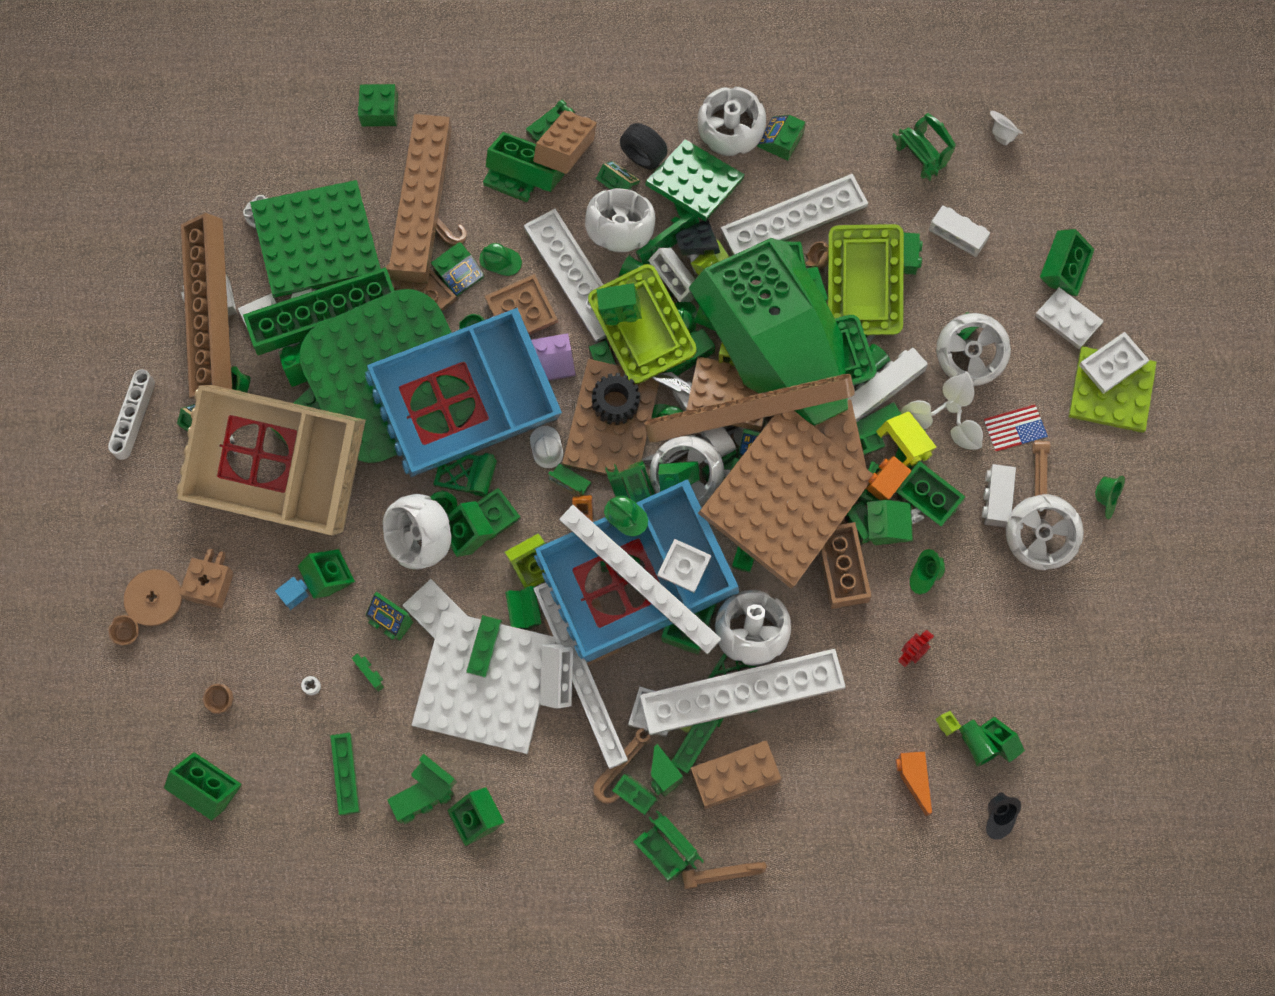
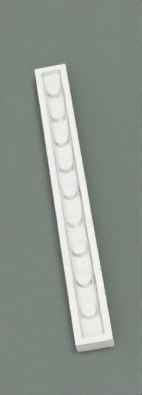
M574 505L562 515L559 520L707 655L721 641V638Z
M544 583L535 587L534 591L556 643L573 647V684L609 769L627 762L628 759L587 662L584 658L581 659L578 656L574 647L577 645L576 640L573 641L567 632L566 627H569V624L565 623L559 614L558 609L561 606H557L551 596L550 591L553 588H549L548 584Z

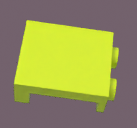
M910 412L887 420L876 431L880 438L890 434L907 457L903 462L905 466H915L921 460L926 461L933 455L931 452L936 448V445Z

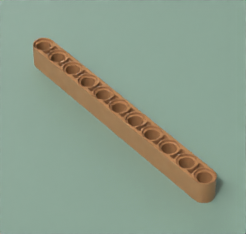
M843 374L696 408L691 411L653 418L644 424L649 442H659L846 399L854 396L855 391L851 375Z

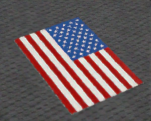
M1036 405L984 419L995 451L1048 437Z

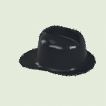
M999 792L996 797L990 800L987 806L989 818L986 825V832L990 838L995 840L1002 839L1012 831L1021 810V802L1018 798L1009 797Z

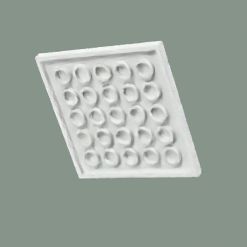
M442 610L412 726L528 754L540 707L542 645L556 644L555 638L501 624L486 678L466 673L481 619Z

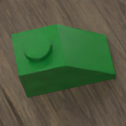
M698 461L659 464L660 492L687 479L690 485L699 481Z
M996 717L991 718L981 726L989 739L1001 751L999 755L1009 763L1025 752L1018 734Z

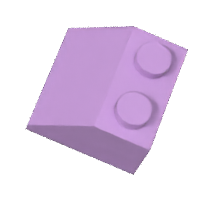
M568 333L531 340L548 381L576 376Z

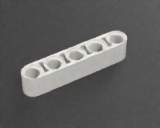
M143 369L137 370L132 377L109 441L108 448L110 452L119 460L127 459L131 454L155 386L154 379ZM132 412H135L133 416L129 417ZM126 429H129L126 434H123ZM123 446L120 451L116 452L119 447Z
M681 385V386H680V387L685 388V389H687V390H689V391L691 390V389H689L688 387H686V386H684V385ZM673 390L676 400L682 409L686 411L689 394L683 391L678 393ZM723 427L699 432L704 440L716 449L721 458L736 450L733 440Z

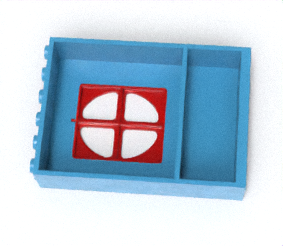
M518 308L367 365V372H365V378L369 387L373 386V398L376 404L380 403L381 417L383 421H387L389 424L387 425L389 436L396 441L394 446L398 457L402 456L403 458L402 467L405 474L409 473L410 477L557 420L562 413ZM443 375L457 377L467 383L469 390L445 399L436 378ZM423 382H430L437 398V403L418 411H412L410 401L413 393ZM467 398H473L475 400L473 415L464 426L457 428L448 407ZM441 410L448 424L449 432L443 434L428 432L422 429L416 420L419 417Z
M688 479L636 503L648 516V526L638 536L633 537L623 534L609 523L606 517L593 522L628 555L641 559L645 564L644 569L694 614L739 593L738 584L708 521L698 514L701 506ZM573 532L535 549L537 555L534 556L541 570H545V573L542 574L549 588H553L550 591L551 596L557 606H561L558 609L562 620L569 624V627H566L570 638L577 642V645L574 646L578 656L581 659L584 658L587 663L673 624L647 599L639 607H632L624 589L625 585L629 583L624 578H620L611 566ZM674 539L711 555V559L695 593L657 576ZM603 561L611 575L612 583L592 593H587L585 590L587 576L598 562ZM615 590L618 591L626 612L621 615L604 614L592 606V601Z

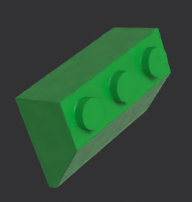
M1076 229L1057 231L1040 278L1050 288L1057 290L1060 287L1067 294L1078 296L1095 249Z
M920 461L896 490L900 496L940 527L953 516L966 497Z
M193 752L169 771L164 789L212 821L225 810L242 784Z

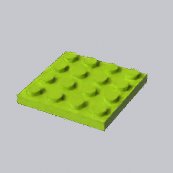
M1081 346L1068 417L1144 433L1147 426L1157 362L1149 360L1147 364L1103 394L1079 366L1083 360L1098 351V349Z

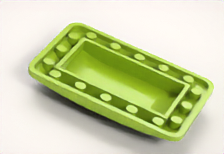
M837 225L829 231L828 307L834 318L846 315L857 316L865 335H896L903 329L904 233L899 225Z
M645 264L594 289L588 295V301L618 361L628 376V380L632 378L634 384L642 383L695 356L697 352L696 344L654 266ZM634 283L640 298L642 319H638L635 322H620L617 325H605L599 312L597 289Z

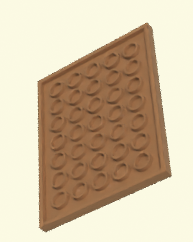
M795 411L780 413L772 417L698 514L792 589L869 484L868 480L873 474Z

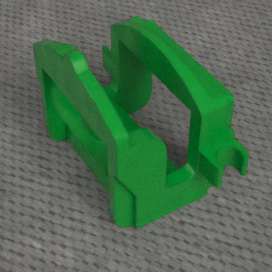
M929 113L916 122L914 130L907 127L904 130L899 129V136H896L895 133L892 135V139L897 145V151L908 147L923 164L920 177L922 179L927 178L929 181H931L933 174L937 176L938 171L947 165L956 146L944 124ZM928 124L948 145L941 154L924 136Z
M642 460L620 472L615 464H613L615 469L612 472L608 471L607 467H605L615 497L626 496L629 498V493L631 500L637 503L655 494Z
M656 810L658 819L653 820L649 817L654 827L647 833L641 834L633 841V844L665 877V881L669 882L674 880L689 865L697 870V867L694 865L696 860H700L702 863L704 861L697 853V850L670 820ZM659 830L685 857V861H683L682 858L672 849V847L662 838V836L658 833Z

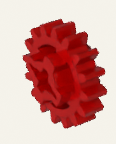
M925 630L920 636L916 633L901 649L903 654L898 659V662L904 667L912 661L916 664L931 648L928 643L933 639L934 635L928 630Z

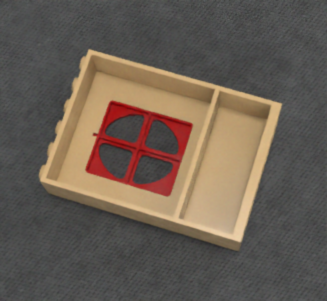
M199 386L195 392L196 404L191 412L193 420L192 425L188 429L187 436L189 440L188 445L184 449L185 461L180 470L182 477L177 487V499L328 535L343 532L366 420L219 386ZM249 424H257L259 426L255 448L252 449L230 443L231 435L239 428ZM268 427L276 430L286 441L289 448L287 456L263 450L265 433ZM228 451L252 456L253 461L249 479H243L234 472L227 459ZM262 458L286 465L285 471L277 479L266 483H259L257 481L259 464Z

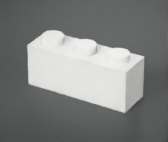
M945 206L940 208L931 221L929 231L974 257H977L990 235V232L985 227L976 225L969 218L962 217L952 208Z
M659 248L648 261L655 267L659 276L679 302H691L694 297L689 291V286L694 282V277L672 248Z
M993 464L990 470H987L985 481L988 482V488L984 490V500L987 501L986 506H983L982 518H985V525L1007 526L1012 512L1016 467Z
M561 644L542 645L540 705L557 709L571 706L572 646Z

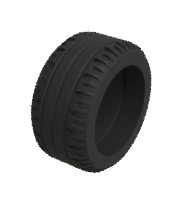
M631 124L620 137V146L629 159L643 168H657L668 153L667 145L663 138L652 128L644 124Z

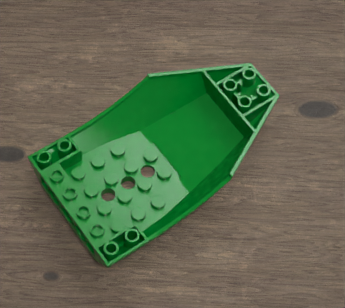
M769 238L705 268L689 286V291L726 348L743 385L758 394L846 374L843 335L815 282L786 241ZM753 280H758L761 283L758 285H754L751 282ZM765 293L770 295V297L767 299L761 298L760 296ZM773 307L779 308L780 313L778 315H771L769 310ZM848 398L794 411L807 422L816 426L848 410Z

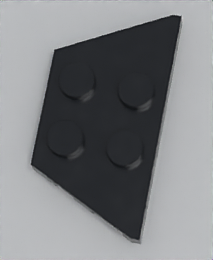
M708 219L706 222L702 220L675 234L682 256L704 255V250H714V254L720 253L719 245Z

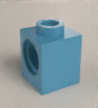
M294 576L275 590L290 610L309 596L305 591L308 587L301 579L297 581Z

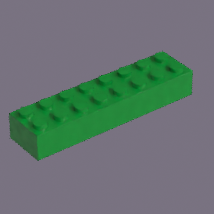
M385 267L243 314L253 347L259 356L301 342L309 331L318 324L395 290Z

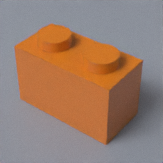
M895 456L890 459L885 458L881 462L879 472L877 474L873 473L868 480L869 485L865 488L879 500H889L911 472Z

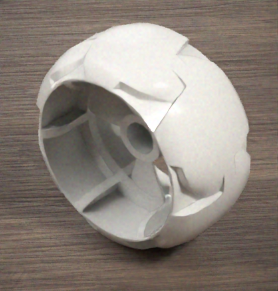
M741 87L717 89L706 97L699 109V134L704 143L718 154L725 156H734L740 152L745 154L754 149L763 137L766 127V112L757 96L747 89ZM724 109V119L712 116L715 112ZM745 111L748 112L750 118H753L751 129L740 124V115ZM724 124L727 128L734 129V136L719 133L716 131V128Z
M616 188L601 191L590 200L587 206L585 217L586 231L594 243L610 251L629 252L636 248L640 249L649 242L653 235L656 219L655 211L647 198L632 190Z
M979 313L963 314L951 320L941 331L936 347L938 361L942 370L950 378L961 375L967 371L960 369L954 363L950 351H962L964 355L971 358L968 373L972 379L973 386L983 385L993 381L1006 368L1011 353L1010 339L1004 327L994 318ZM967 327L983 328L977 341H964L956 335ZM994 343L996 346L995 357L992 363L985 367V364L979 358L982 346ZM970 345H975V348H973L975 349V351L973 353L970 351L968 352V347Z
M680 436L671 439L658 449L651 461V484L656 494L659 493V464H666L677 451L689 450L688 462L698 461L699 466L701 462L705 461L710 469L709 481L705 486L700 481L691 485L702 507L724 480V465L721 456L709 442L702 438Z
M412 494L399 498L386 510L383 518L384 541L389 553L399 561V564L409 569H423L437 564L446 556L451 545L450 525L445 510L438 502L431 500V497L427 495ZM422 539V547H420L417 540Z
M1048 494L1029 497L1020 502L1011 512L1006 526V539L1012 553L1021 563L1037 570L1056 569L1067 564L1078 553L1084 535L1083 524L1076 510L1064 499ZM1050 509L1058 512L1064 519L1051 527L1045 519H1040L1037 510ZM1022 523L1032 527V531L1037 537L1028 549L1021 540L1020 531L1023 528ZM1045 527L1046 530L1043 529L1044 532L1040 533V528ZM1053 534L1066 536L1065 544L1058 551L1052 554L1047 553L1045 541L1050 540Z
M741 591L737 596L729 597L717 613L715 632L721 638L718 644L729 658L743 661L745 665L767 664L776 656H780L788 645L791 634L789 613L779 599L776 598L774 600L763 591ZM746 614L744 629L731 630L730 620ZM764 617L775 626H763ZM747 634L752 636L759 634L765 641L751 642L747 641L745 637Z

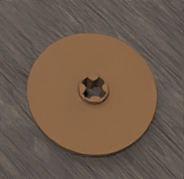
M158 569L144 571L135 576L125 590V610L140 625L151 627L162 625L171 620L180 609L182 603V596L179 595L181 586L177 579L166 571ZM153 594H155L157 598H155L152 602L149 599V597H152Z

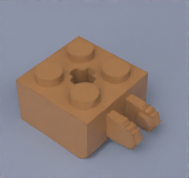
M208 549L204 560L191 558L179 595L187 601L222 609L233 578V571L228 566L223 565L225 552H219L215 563H212L214 549Z

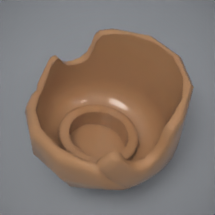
M822 241L815 242L810 247L809 252L806 253L808 262H805V264L810 268L818 267V269H823L829 265V245Z
M117 616L108 628L109 637L115 644L121 646L132 644L139 635L138 623L130 616Z
M224 684L210 685L203 696L204 706L211 713L217 714L226 712L232 706L234 700L233 692Z

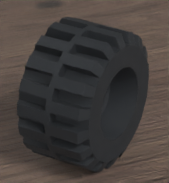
M611 373L608 374V378L603 376L601 382L597 381L592 392V408L595 410V415L597 417L600 416L602 422L607 420L609 425L612 422H615V425H620L621 421L625 424L628 419L634 418L640 401L639 388L637 385H634V380L632 378L628 380V376L625 374L621 377L620 373H616V376H613ZM611 392H619L626 397L627 402L622 406L614 407L609 405L604 398Z

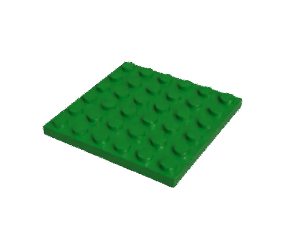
M357 180L250 202L273 298L308 289L331 286L381 269Z

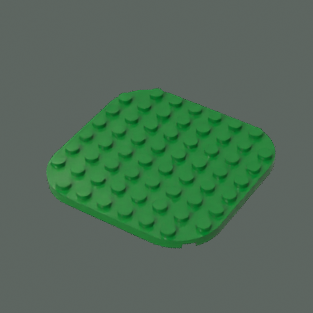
M412 289L396 290L324 321L309 331L300 348L301 368L320 409L366 420L358 461L363 463H379L397 456L394 447L396 441L389 436L387 431V425L389 424L387 421H383L380 414L381 405L380 403L376 404L372 395L373 386L369 387L365 378L367 365L452 333L438 304L431 297L420 291ZM443 375L436 378L445 399L469 390L467 383L457 377ZM423 382L413 393L410 401L412 411H418L437 403V398L430 382ZM467 398L448 407L456 427L464 424L472 415L475 409V400L473 398ZM441 410L434 411L416 420L417 424L428 432L437 434L449 432L448 424Z

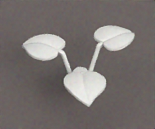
M968 372L952 377L944 383L943 394L948 401L944 402L935 411L931 412L930 404L925 401H913L901 410V414L910 412L919 425L926 429L933 422L932 416L947 407L949 412L957 413L958 426L953 427L951 430L953 441L965 449L974 450L982 447L983 432L979 424L971 420H966L962 424L960 422L961 407L969 405L974 398V386Z

